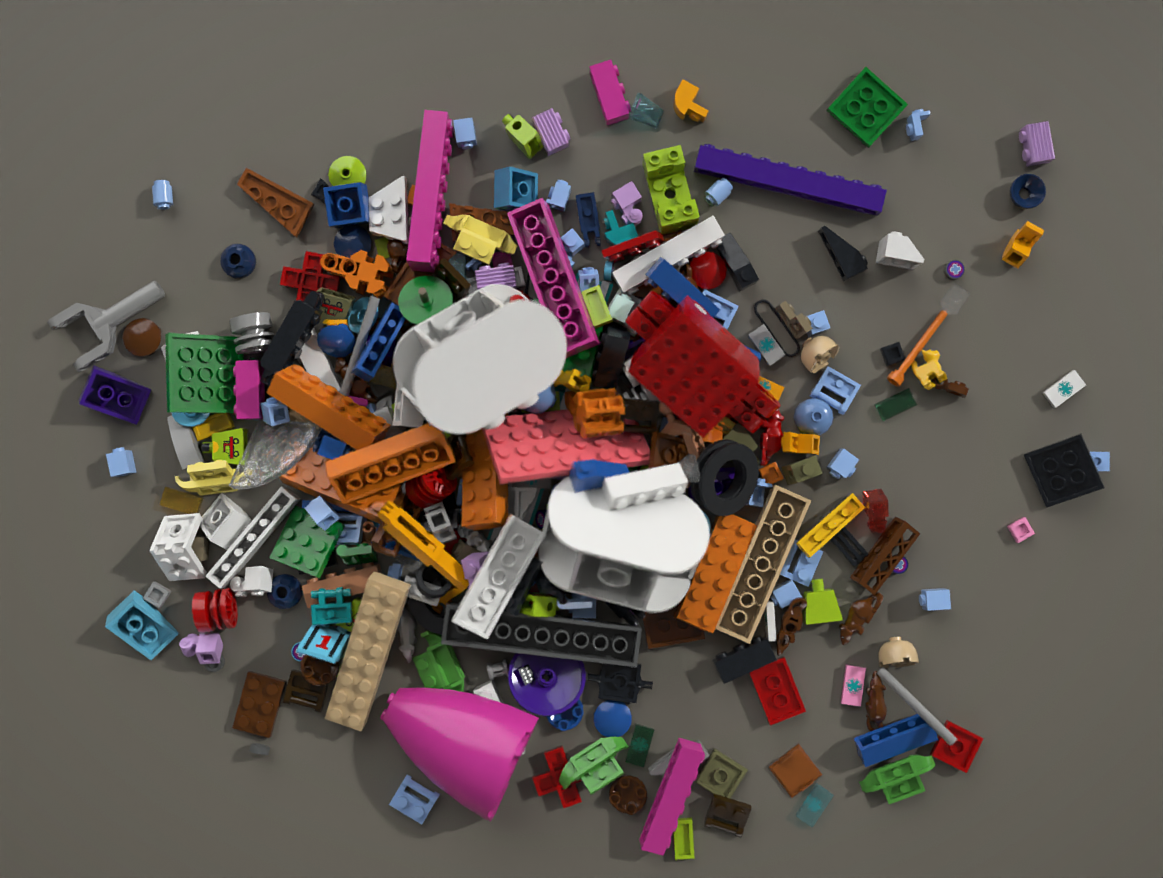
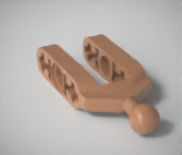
M660 402L659 410L662 414L666 415L668 423L660 433L672 436L683 434L685 445L692 463L695 465L696 460L705 449L702 437L684 421L675 419L673 411ZM688 481L686 488L690 487L691 481Z

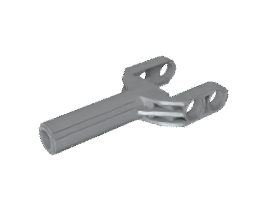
M154 280L106 310L75 303L49 319L47 323L52 330L64 328L84 315L99 340L103 341L99 346L77 358L73 365L78 372H81L114 352L116 343L115 332L119 324L164 298L165 292L160 284Z

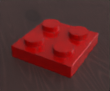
M946 720L944 726L957 740L950 746L939 735L930 755L967 773L984 738Z

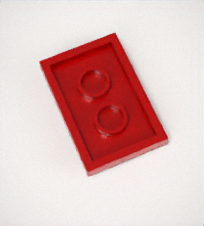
M654 230L601 251L605 259L617 263L625 260L624 257L627 255L637 256L643 253L642 250L646 248L650 250L660 246V243L665 241L662 234Z
M784 656L749 673L770 726L806 712Z

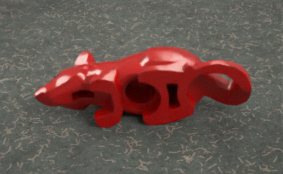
M779 410L761 426L762 429H765L764 433L760 435V449H762L760 465L766 466L772 455L782 448L781 439L783 433L781 422L784 420V416L781 415Z

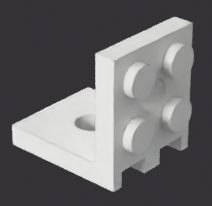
M200 513L164 516L150 548V553L169 581L202 579L206 576V570L191 548L202 521Z

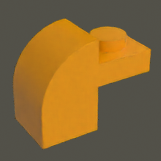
M682 79L675 93L674 110L682 120L688 114L692 120L704 123L709 110L694 103L699 88Z
M1027 221L1020 230L1017 229L1004 250L1001 260L1018 269L1029 257L1031 248L1041 238L1044 230Z
M784 432L781 439L782 451L784 453L819 455V435Z

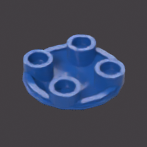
M345 324L321 328L317 337L320 349L333 357H345L351 354L356 343L354 335Z
M578 699L564 713L546 716V718L556 729L561 731L570 730L576 727L582 720L584 713L583 704Z
M606 700L597 707L594 713V724L600 734L606 737H620L629 730L632 715L625 703Z

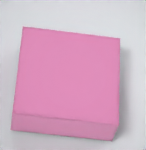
M1022 517L1007 526L1016 543H1020L1035 534L1026 517Z

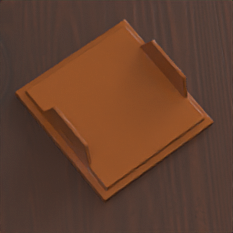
M799 744L769 766V769L791 798L804 791L822 775Z

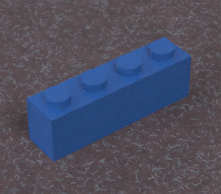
M662 257L645 274L649 277L648 283L655 289L659 286L663 290L661 294L667 300L671 301L673 299L677 303L675 307L686 296H689L699 303L713 318L720 311L713 302Z
M391 303L386 308L351 371L352 374L366 382L374 378L405 321L399 306Z
M918 714L854 738L858 755L865 767L938 740L936 731Z

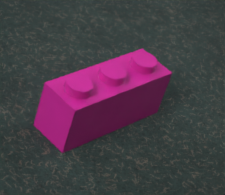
M607 60L589 66V73L606 125L627 120L631 107L629 101L624 99L625 89L623 83L618 81L619 71L617 65H613L612 60Z
M260 360L236 361V366L233 368V374L236 377V385H234L233 389L236 396V404L234 405L236 419H263L260 403L265 402V384L260 380L265 368L261 366Z

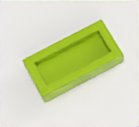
M599 285L581 291L594 328L613 322Z
M692 817L678 818L677 829L673 832L675 860L695 859Z

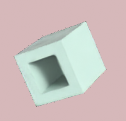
M625 294L621 296L616 295L609 309L614 322L625 326V319L631 314L634 307L631 297Z

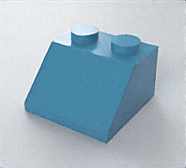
M510 166L494 170L495 209L513 211L538 200V173Z

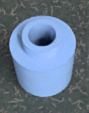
M725 178L718 179L705 191V200L711 206H718L731 194L733 186Z
M167 180L154 181L152 186L153 205L157 206L160 210L169 209V206L173 205L170 182Z

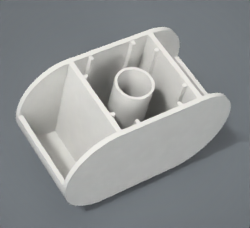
M492 284L475 291L407 331L399 340L394 352V375L403 394L435 427L457 434L474 432L482 427L488 430L499 426L505 420L504 414L515 407L524 409L535 404L539 399L538 394L552 385L559 376L565 362L567 351L566 337L560 322L547 308L536 302L529 301L521 292L510 286ZM517 294L525 299L509 302L510 297Z
M569 476L562 480L551 494L542 530L546 535L538 549L539 560L544 562L541 565L542 571L549 581L565 591L650 613L664 612L679 604L689 589L692 577L709 542V527L701 509L690 498L681 494L677 497L670 496L658 501L651 500L640 505L633 504L621 509L614 508L609 510L601 491L602 488L575 493Z

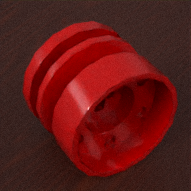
M441 467L407 480L405 482V491L408 498L415 505L425 509L449 496L456 489L457 477L453 481L447 480L445 469Z
M231 588L217 589L214 591V594L211 591L194 594L192 599V615L198 632H212L216 630V627L220 630L236 627L238 618L237 603Z

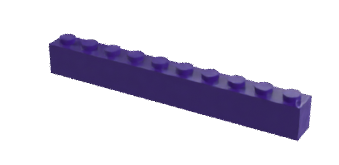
M710 144L700 145L693 172L721 179L725 178L729 181L878 216L882 212L887 190L882 189L880 185L871 184L869 186L863 184L860 180L848 181L843 176L834 175L832 177L822 171H807V168L801 166L794 168L785 162L774 163L764 157L759 159L753 158L748 153H741L740 155L733 153L734 151L731 149H715V146Z

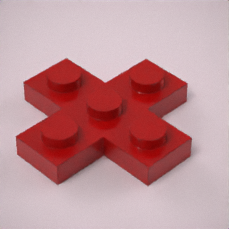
M306 251L302 269L283 266L280 285L298 289L296 301L305 300L307 295H309L308 293L317 291L321 287L339 291L341 277L323 274V267L320 261L324 254Z
M563 745L545 751L544 754L550 770L532 777L538 796L557 790L563 808L582 802L576 783L582 781L581 779L573 781L565 790L559 782L561 773L568 763Z

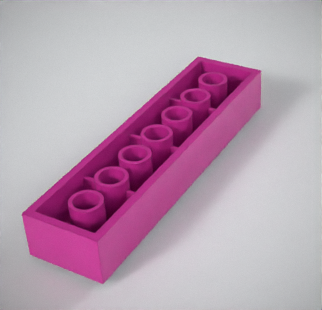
M424 110L406 260L411 271L434 273L435 267L439 263V256L437 255V248L440 249L441 247L439 230L443 229L441 211H445L446 201L443 200V194L447 193L448 182L446 181V174L449 175L450 171L448 156L452 154L450 138L454 136L452 119H449L448 112Z
M540 198L508 212L510 223L540 305L554 314L565 333L567 344L566 358L599 345L600 342L548 203L543 198Z

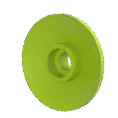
M343 156L332 163L328 176L332 186L358 182L365 184L367 173L360 160L352 156ZM345 170L349 171L348 176H343Z

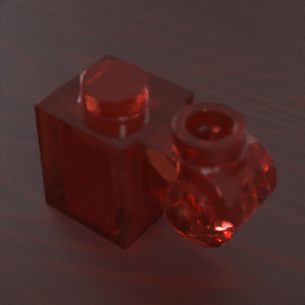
M882 489L863 491L864 511L869 518L867 526L871 532L883 533L886 530L887 524L885 517H889L888 499Z

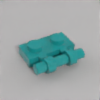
M337 587L335 590L319 588L318 591H311L312 599L319 598V604L311 605L312 625L353 622L352 602H344V597L351 596V589ZM336 597V603H326V598Z

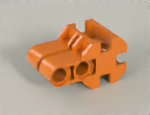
M362 250L351 255L350 258L333 253H326L322 256L321 266L331 275L346 279L350 288L357 294L364 295L366 286H368L366 292L381 299L389 288L384 286L383 277L393 279L394 276L390 263L381 255H376L374 264V258L367 255L368 252Z
M597 388L584 392H565V406L573 415L575 429L577 432L581 431L582 438L618 435L623 432L624 423L620 418L621 414L624 415L625 407L623 398L620 395L616 396L615 389Z

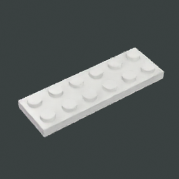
M510 514L454 614L452 621L488 639L546 533Z

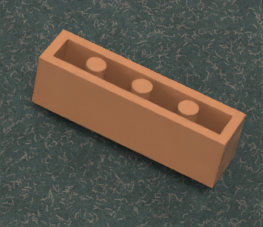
M373 562L363 564V568L355 570V567L345 569L344 574L337 575L334 572L325 575L326 579L318 580V578L306 580L307 584L302 585V590L307 608H310L312 604H319V598H311V591H318L319 588L335 590L337 587H343L344 589H351V596L364 593L368 578L375 571L382 574L380 564L374 565ZM336 597L326 598V603L336 601Z

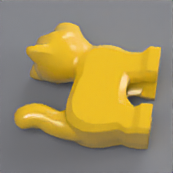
M922 350L923 358L927 363L918 367L917 362L914 360L911 367L914 375L923 387L930 390L936 386L931 382V379L936 377L941 383L947 379V375L942 371L941 365L938 362L940 357L939 351Z
M576 369L565 372L561 370L553 385L557 387L562 384L573 392H584L589 390L591 378L587 375L581 377V372Z

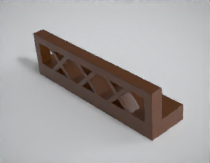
M404 483L393 503L406 512L413 510L412 518L417 521L424 508L413 504L408 498ZM382 521L371 539L374 551L396 558L402 544L383 529L386 523ZM396 542L393 550L385 548L387 543Z
M895 516L850 578L875 595L920 533L906 521ZM908 529L912 532V535L908 540L903 541V534ZM899 546L898 554L892 556L893 547ZM888 561L886 570L880 571L882 562ZM871 577H876V583L871 588L867 585V582Z

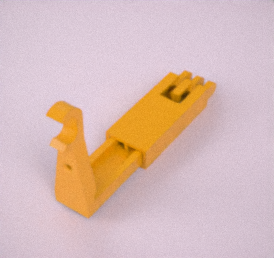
M387 501L377 514L386 523L383 529L427 567L432 565L452 583L449 592L440 597L437 607L432 605L433 610L440 614L443 606L439 603H443L446 606L447 602H452L451 599L467 589L469 585L468 579H465L463 567L443 549L445 545L401 507L398 508L393 502Z

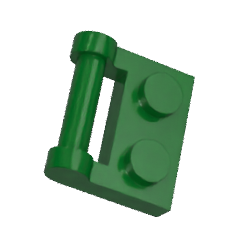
M367 543L358 544L357 547L351 548L340 545L336 549L338 556L348 566L378 562L376 551H374L372 545Z

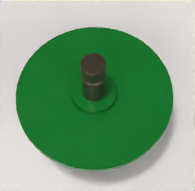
M420 276L410 280L402 288L398 298L401 314L406 320L415 325L443 311L453 303L449 286L443 280L434 276Z

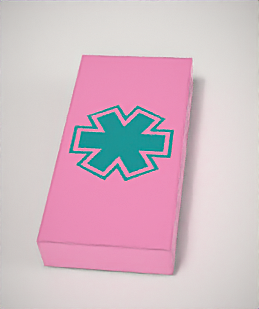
M845 665L841 704L861 706L866 672L865 667Z

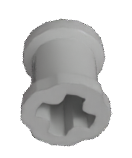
M506 659L495 664L487 663L490 680L503 675L508 677L509 668Z

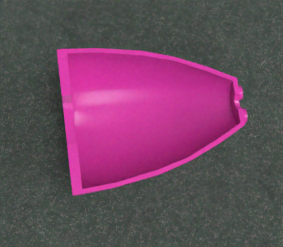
M399 688L396 694L391 693L387 700L389 706L383 711L380 719L384 721L403 751L433 784L467 809L491 822L539 718L498 701L450 689Z

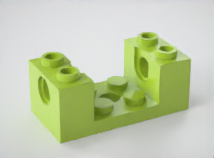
M681 145L644 153L642 165L660 233L666 235L678 232L679 230L690 229L697 225L700 216L696 201L691 199L684 172L685 159ZM672 190L675 192V197L669 199L665 196V192Z

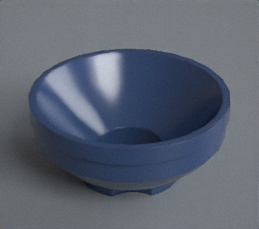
M1023 174L1017 177L1010 186L1012 202L1023 209H1031L1038 206L1046 195L1044 182L1034 174ZM1020 189H1026L1029 192L1027 199L1020 197Z
M233 244L223 251L220 263L227 275L232 278L241 279L249 276L254 271L256 257L254 252L246 245ZM239 254L240 262L233 265L230 262L231 256Z
M290 574L278 575L272 579V592L267 593L268 600L279 609L294 607L301 600L302 585L296 577ZM279 587L287 589V596L285 598L278 597L277 589Z

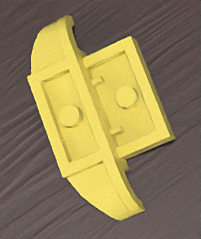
M447 215L444 220V224L447 227L460 233L453 249L487 265L490 264L496 249L514 255L518 246L506 231L475 219L470 215Z
M216 460L210 463L198 462L194 465H187L190 481L183 482L179 476H175V480L182 489L189 492H197L199 496L238 491V487L249 483L253 477L254 470L252 467H247L246 472L239 475L237 469H232L226 460Z

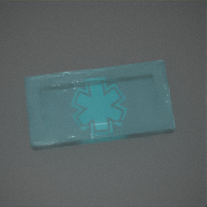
M816 783L795 814L796 817L813 828L834 795Z

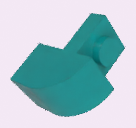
M613 210L605 213L604 225L606 230L610 229V231L605 232L604 237L611 246L638 237L634 223L619 228Z

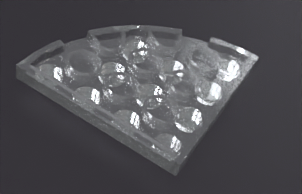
M259 419L229 486L240 490L251 489L267 484L284 475L308 452L317 440L322 428L315 423L296 421L270 426L263 419Z

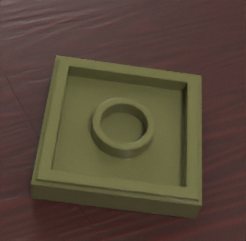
M714 748L694 782L712 794L731 798L748 769Z

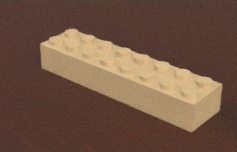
M772 485L755 523L757 528L715 629L750 644L812 500L780 486Z
M375 571L368 578L325 719L358 731L363 730L369 718L411 584Z

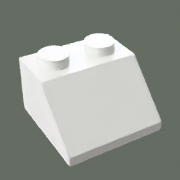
M891 232L879 241L876 263L915 269L924 263V258L909 237L902 236L900 232Z
M221 493L202 516L200 527L211 542L228 550L252 520L242 508Z

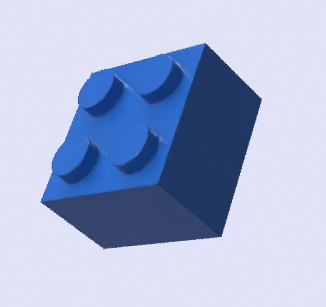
M358 182L323 188L329 227L340 228L369 223V197L366 184Z

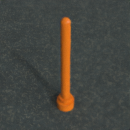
M942 310L898 370L891 371L888 375L887 380L891 384L900 387L903 383L904 373L948 314L946 310Z

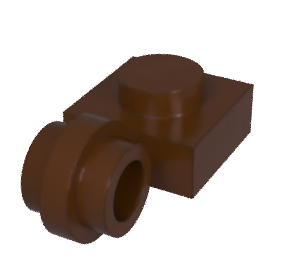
M936 377L932 379V382L936 385L935 389H943L962 398H965L969 388L962 382L955 381L954 383H949L948 379L943 381V384L939 385L936 383Z

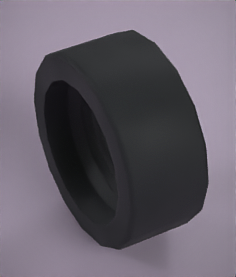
M423 563L416 574L415 582L417 589L428 598L436 599L443 597L449 592L452 583L446 578V583L441 589L431 590L427 588L423 581V575L428 569L434 567L432 565L427 567Z

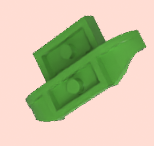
M430 631L421 633V637L428 641L429 647L426 648V652L416 655L412 659L424 687L463 692L465 675L452 645L441 644V634Z
M621 737L600 738L571 757L559 779L563 789L568 788L573 781L581 779L589 793L593 795L623 775L624 772L614 757L619 751L629 748L628 744Z
M909 755L906 758L872 769L859 784L862 791L866 793L883 789L888 803L892 804L925 792L926 790L919 775L933 769L935 762L932 755Z

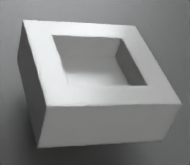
M154 581L143 599L158 608H162L171 590Z

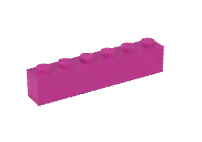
M678 738L639 838L641 850L663 856L665 850L670 847L671 835L677 829V820L679 815L683 814L684 802L691 794L692 782L697 779L698 767L705 758V753L700 743Z

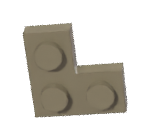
M786 301L775 308L796 340L813 329L809 318L804 316L803 313L796 316L793 306Z

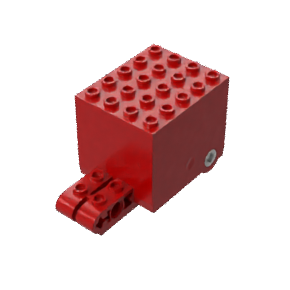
M651 291L639 304L641 308L637 306L625 319L626 323L645 340L634 352L628 373L702 438L728 413L748 431L755 433L766 422L764 417L769 419L781 407L774 396L759 383L758 357L689 296H686L674 308L660 294L658 295L656 292Z

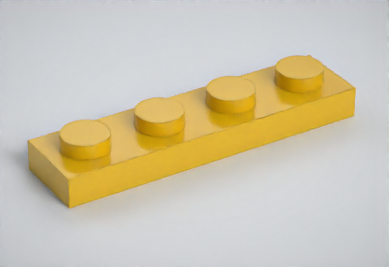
M851 493L796 542V545L810 558L856 517L865 506Z

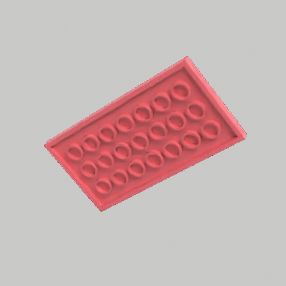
M568 409L547 411L539 414L529 413L505 416V420L495 428L486 430L482 427L500 484L569 475L572 462L590 459L626 464L627 468L649 465L650 448L642 433L623 432V434L582 438L581 431L577 432L575 429L573 415ZM624 419L625 425H639L635 420Z

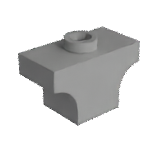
M443 502L424 509L435 538L442 544L457 539Z

